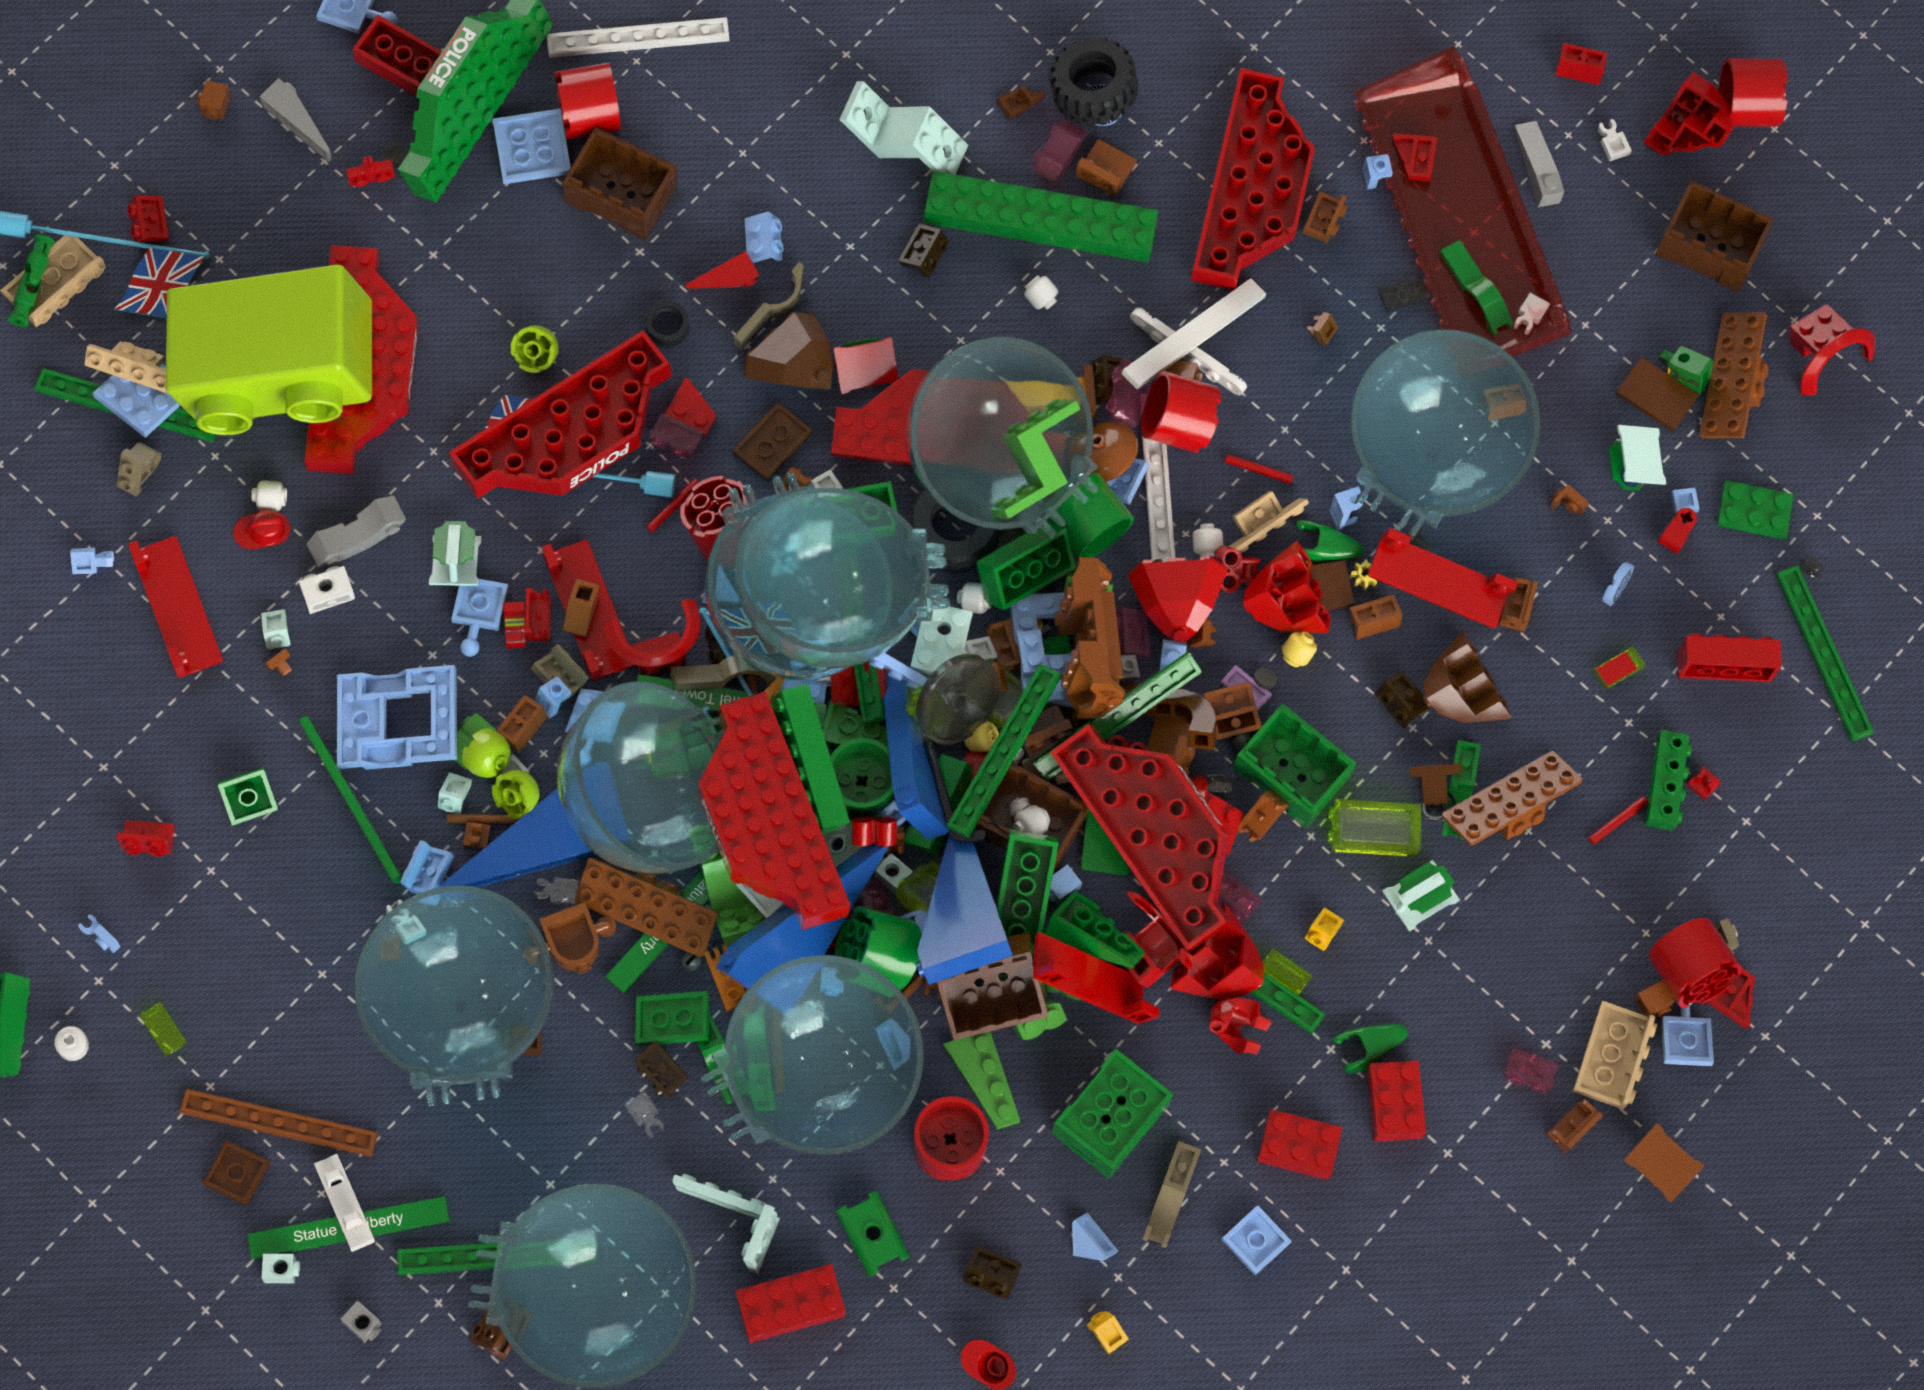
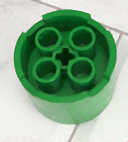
M1100 473L1090 474L1083 478L1084 483H1079L1073 488L1068 487L1046 509L1049 512L1045 516L1047 521L1050 520L1067 528L1072 553L1077 560L1079 557L1093 558L1121 538L1134 522V516Z
M856 738L844 742L834 750L830 758L850 821L853 818L864 817L865 815L872 817L893 799L895 800L889 749L884 744L869 738ZM858 782H860L861 784L866 782V787L862 785L858 787L857 784Z
M862 906L854 908L853 916L850 920L845 919L836 940L834 954L839 955V966L836 968L837 973L843 978L894 992L902 990L913 977L917 968L916 963L919 962L917 950L922 936L919 925L915 921Z

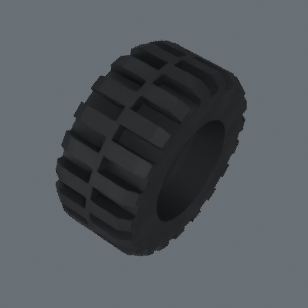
M1087 37L1088 40H1077L1074 45L1071 46L1069 44L1063 48V53H1058L1055 57L1056 62L1054 61L1051 66L1050 83L1054 102L1058 110L1064 113V117L1069 120L1074 119L1075 123L1080 125L1087 123V126H1095V124L1101 123L1102 126L1106 125L1110 120L1114 122L1120 119L1119 115H1125L1129 111V106H1133L1136 101L1135 96L1138 94L1136 66L1133 57L1129 55V51L1123 46L1120 47L1118 42L1114 40L1108 42L1107 38L1102 37L1100 39ZM1101 72L1114 78L1108 86L1096 91H1086L1075 86V83L1081 77L1089 73Z

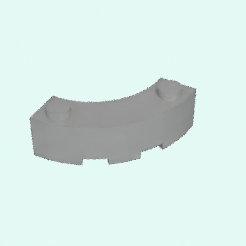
M395 496L375 499L367 508L357 514V520L352 521L346 526L344 523H340L336 526L316 531L307 542V546L318 568L327 565L328 567L337 566L341 561L374 546L387 536L397 533L400 530L399 526L403 524L406 518Z

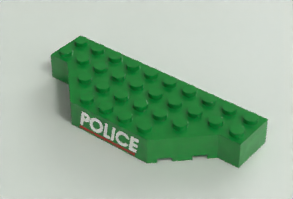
M510 0L507 6L498 12L489 11L480 13V16H466L418 87L416 98L420 99L419 111L414 112L413 129L416 130L415 142H411L410 152L398 168V171L414 195L434 203L437 202L451 179L456 175L463 161L468 157L476 141L480 139L488 123L492 121L494 114L500 105L503 104L511 88L515 86L523 70L527 68L529 61L535 52L538 51L546 35L550 33L554 24L540 0Z

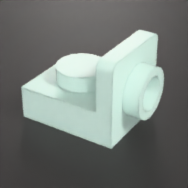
M285 609L261 613L263 635L267 649L290 646Z
M449 772L439 791L438 808L454 814H460L463 801L471 787L472 779Z

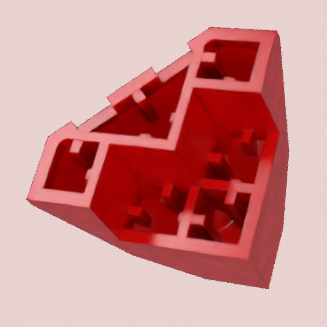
M1693 71L1684 81L1665 114L1654 125L1644 144L1661 155H1668L1678 151H1696L1706 147H1721L1733 130L1727 101L1712 83Z
M1298 541L1291 544L1258 572L1245 589L1243 606L1248 613L1252 614L1255 620L1279 631L1326 633L1329 631L1331 617L1328 609L1323 606L1319 599L1323 597L1318 580H1313L1310 572V569L1313 567L1311 559Z
M1200 556V560H1186V557L1167 558V562L1154 563L1153 559L1142 560L1128 573V578L1145 613L1160 631L1174 641L1186 642L1198 632L1212 611L1228 567L1211 556Z
M1226 904L1222 909L1231 920V923L1194 950H1190L1193 966L1191 969L1182 963L1175 967L1171 975L1170 985L1173 990L1221 1000L1247 995L1252 990L1260 988L1263 984L1264 965L1256 945Z

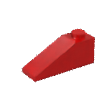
M745 251L685 285L687 289L741 287L742 285L746 289L757 283L756 278L760 275Z

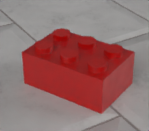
M1419 1061L1370 1063L1366 1073L1373 1141L1422 1139L1426 1133Z
M1271 1109L1267 1116L1257 1162L1328 1180L1332 1175L1342 1127Z

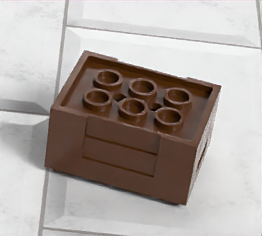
M595 127L562 182L564 201L584 212L587 210L624 228L626 232L646 241L678 186L677 166ZM613 183L615 188L608 189L607 184ZM634 193L636 196L633 199H629L627 194Z
M1691 180L1655 255L1676 264L1677 262L1718 281L1717 284L1738 293L1774 218ZM1702 235L1705 241H1699L1697 236ZM1718 245H1723L1726 250L1720 251Z
M1012 763L973 831H986V843L989 844L991 842L1006 850L1009 830H1014V820L1010 813V804L1016 798H1027L1029 804L1044 808L1049 815L1050 824L1048 831L1043 835L1058 837L1059 843L1053 871L1054 875L1085 823L1089 808L1080 799Z
M1029 932L1006 937L1013 956L937 982L953 1040L1049 1017L1044 983L1033 978L1034 947ZM1004 972L1008 976L1006 979H1000L998 975ZM981 978L984 980V983L977 985L975 980Z

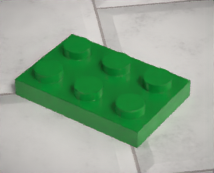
M1725 480L1717 526L1785 540L1788 535L1794 494Z
M707 991L636 997L635 1043L637 1046L651 1045L654 1041H658L659 1044L709 1040V993Z

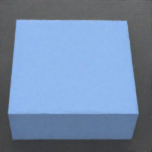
M1695 488L1672 490L1671 497L1675 515L1682 508H1690L1695 513L1699 511Z

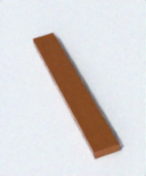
M186 1089L180 1108V1114L368 1157L373 1156L378 1138V1132L191 1089Z

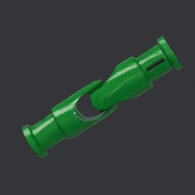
M37 234L34 236L35 244L32 252L28 255L25 273L21 277L13 301L15 304L12 315L8 316V321L16 326H28L30 310L34 308L42 282L41 277L49 263L48 255L51 247L55 244V241L46 235ZM26 288H34L33 293L27 291Z

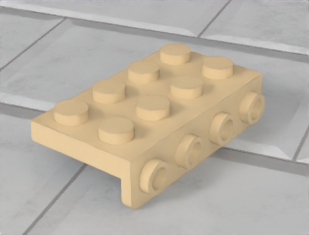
M64 235L50 249L48 255L49 263L41 277L42 282L35 306L30 310L28 320L35 327H38L41 323H46L58 308L65 307L72 296L76 293H81L86 288L87 283L93 278H98L106 268L104 260L100 256L97 257L78 237ZM25 270L0 290L2 295L13 305H15L13 301ZM26 288L27 291L33 293L34 288Z
M1602 1001L1572 1092L1620 1109H1624L1628 1103L1632 1104L1636 1095V1090H1633L1635 1081L1639 1082L1643 1073V1068L1640 1067L1642 1059L1646 1060L1650 1050L1647 1042L1649 1037L1653 1038L1657 1028V1024L1654 1023L1655 1016L1650 1015L1647 1017Z

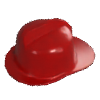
M264 509L242 517L234 527L233 536L236 543L245 549L275 546L288 538L290 523L282 513Z
M973 1340L962 1349L961 1364L964 1370L993 1390H1003L1014 1382L1016 1366L1012 1357L1006 1351L985 1340Z

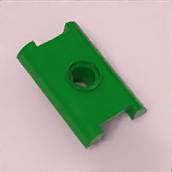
M878 1191L869 1193L868 1200L850 1209H847L846 1205L836 1211L868 1278L879 1273L878 1266L896 1257L899 1258L900 1262L910 1258ZM870 1229H875L880 1233V1237L876 1240H871L866 1236V1233Z

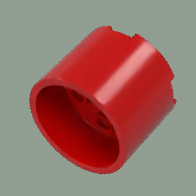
M1726 58L1724 60L1719 77L1718 91L1727 101L1733 127H1775L1782 125L1787 108L1785 83L1788 82L1787 69L1783 59Z
M609 63L554 72L559 107L566 131V140L588 137L595 127L607 133L621 131L615 85Z
M1167 371L1160 372L1152 382L1143 405L1141 415L1142 436L1145 439L1198 454L1201 447H1207L1215 432L1219 419L1216 417L1217 403L1221 402L1220 389L1217 386Z
M724 476L710 477L691 488L692 493L688 496L685 503L681 504L680 516L704 559L709 563L714 562L717 566H733L751 558L763 544L766 527L744 485L740 481L725 479Z
M1709 918L1694 919L1676 927L1663 936L1649 953V960L1682 1008H1687L1690 1003L1698 1002L1701 1005L1717 997L1731 986L1729 984L1731 979L1735 975L1739 976L1742 972L1741 965Z
M947 1096L929 1103L917 1118L913 1136V1151L920 1168L929 1176L941 1181L964 1179L973 1174L979 1168L985 1156L989 1138L987 1120L974 1103L961 1097ZM954 1138V1144L951 1143L948 1146L945 1144L946 1139Z

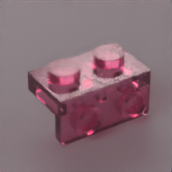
M661 413L654 429H650L648 433L651 443L661 449L667 447L673 450L672 453L680 458H685L686 456L692 459L704 436V432Z

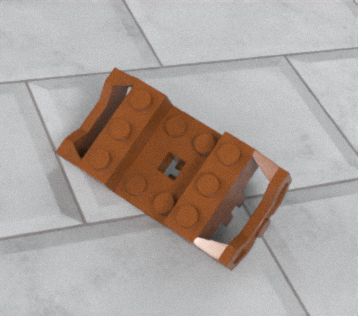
M1079 557L1077 570L1069 586L1065 588L1064 599L1060 600L1059 611L1055 612L1054 617L1055 625L1059 627V635H1075L1076 648L1071 652L1070 662L1066 663L1065 674L1061 675V687L1065 688V696L1077 712V718L1097 719L1111 712L1113 708L1120 706L1125 695L1124 689L1119 685V679L1122 678L1123 673L1114 591H1104L1108 588L1112 573L1098 558Z

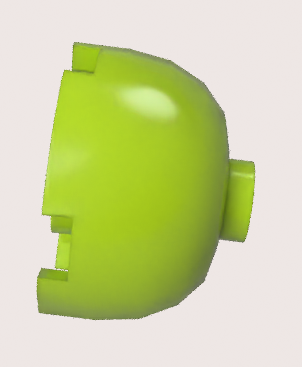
M531 325L521 329L515 334L511 342V355H514L516 361L520 364L519 367L527 372L538 373L549 368L555 362L559 353V346L555 335L549 329L540 325Z
M490 728L481 729L472 735L474 739L469 747H464L462 754L463 765L477 776L483 778L496 777L507 767L511 758V749L507 740L500 733Z
M511 770L502 773L496 777V784L492 786V795L498 808L503 807L509 813L507 815L508 818L515 820L522 818L539 802L540 793L537 782L526 771Z

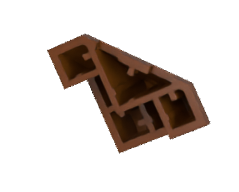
M791 312L786 317L787 320L778 328L775 327L763 338L764 341L755 349L752 348L746 354L743 378L781 385L830 390L833 371L830 343L815 314Z
M1464 632L1460 633L1431 665L1423 684L1425 691L1424 701L1429 708L1434 707L1438 714L1462 723L1508 720L1511 718L1508 704L1494 686L1496 683L1488 668H1483L1479 652Z

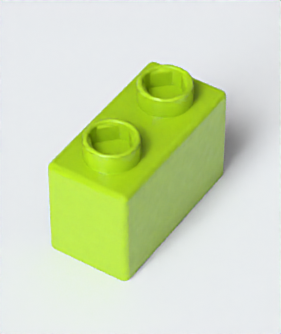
M341 265L171 288L167 291L166 392L196 420L198 428L211 434L235 435L243 433L251 428L253 418L284 413H287L294 420L301 422L324 423L332 421L341 415L343 405L364 403L372 398V299Z

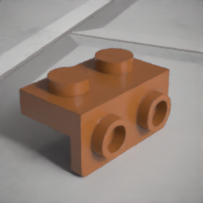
M1320 192L1303 229V234L1325 243L1329 242L1331 236L1335 237L1340 226L1337 223L1338 218H1344L1348 205L1345 204L1347 196L1342 195L1341 199Z

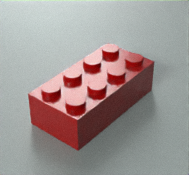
M379 15L375 17L352 49L356 63L414 96H417L418 87L442 53L441 50Z
M1694 633L1686 636L1677 650L1678 678L1771 682L1781 668V640H1773L1772 637L1750 639L1749 636H1737L1736 638H1727L1726 635L1721 634L1703 637L1702 634Z
M832 1264L736 1290V1298L749 1343L845 1317L846 1311Z

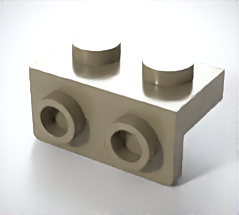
M559 644L553 647L550 654L533 663L531 670L544 684L555 677H559L572 692L570 697L579 693L588 680L585 671L575 663L568 652Z

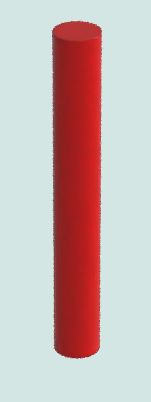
M1227 454L1225 463L1289 484L1292 483L1294 475Z
M694 478L646 526V529L653 533L692 493L691 488L698 484L699 481Z
M1642 796L1588 837L1589 842L1595 845L1648 804L1646 798Z

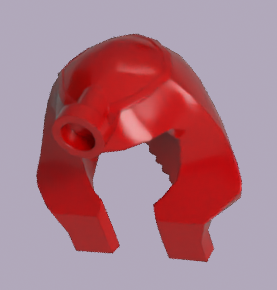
M1247 998L1221 999L1212 1007L1209 1014L1210 1030L1216 1033L1237 1054H1258L1261 1043L1243 1038L1240 1030L1245 1024L1264 1031L1268 1030L1271 1025V1019L1266 1018L1260 1013L1259 1002Z

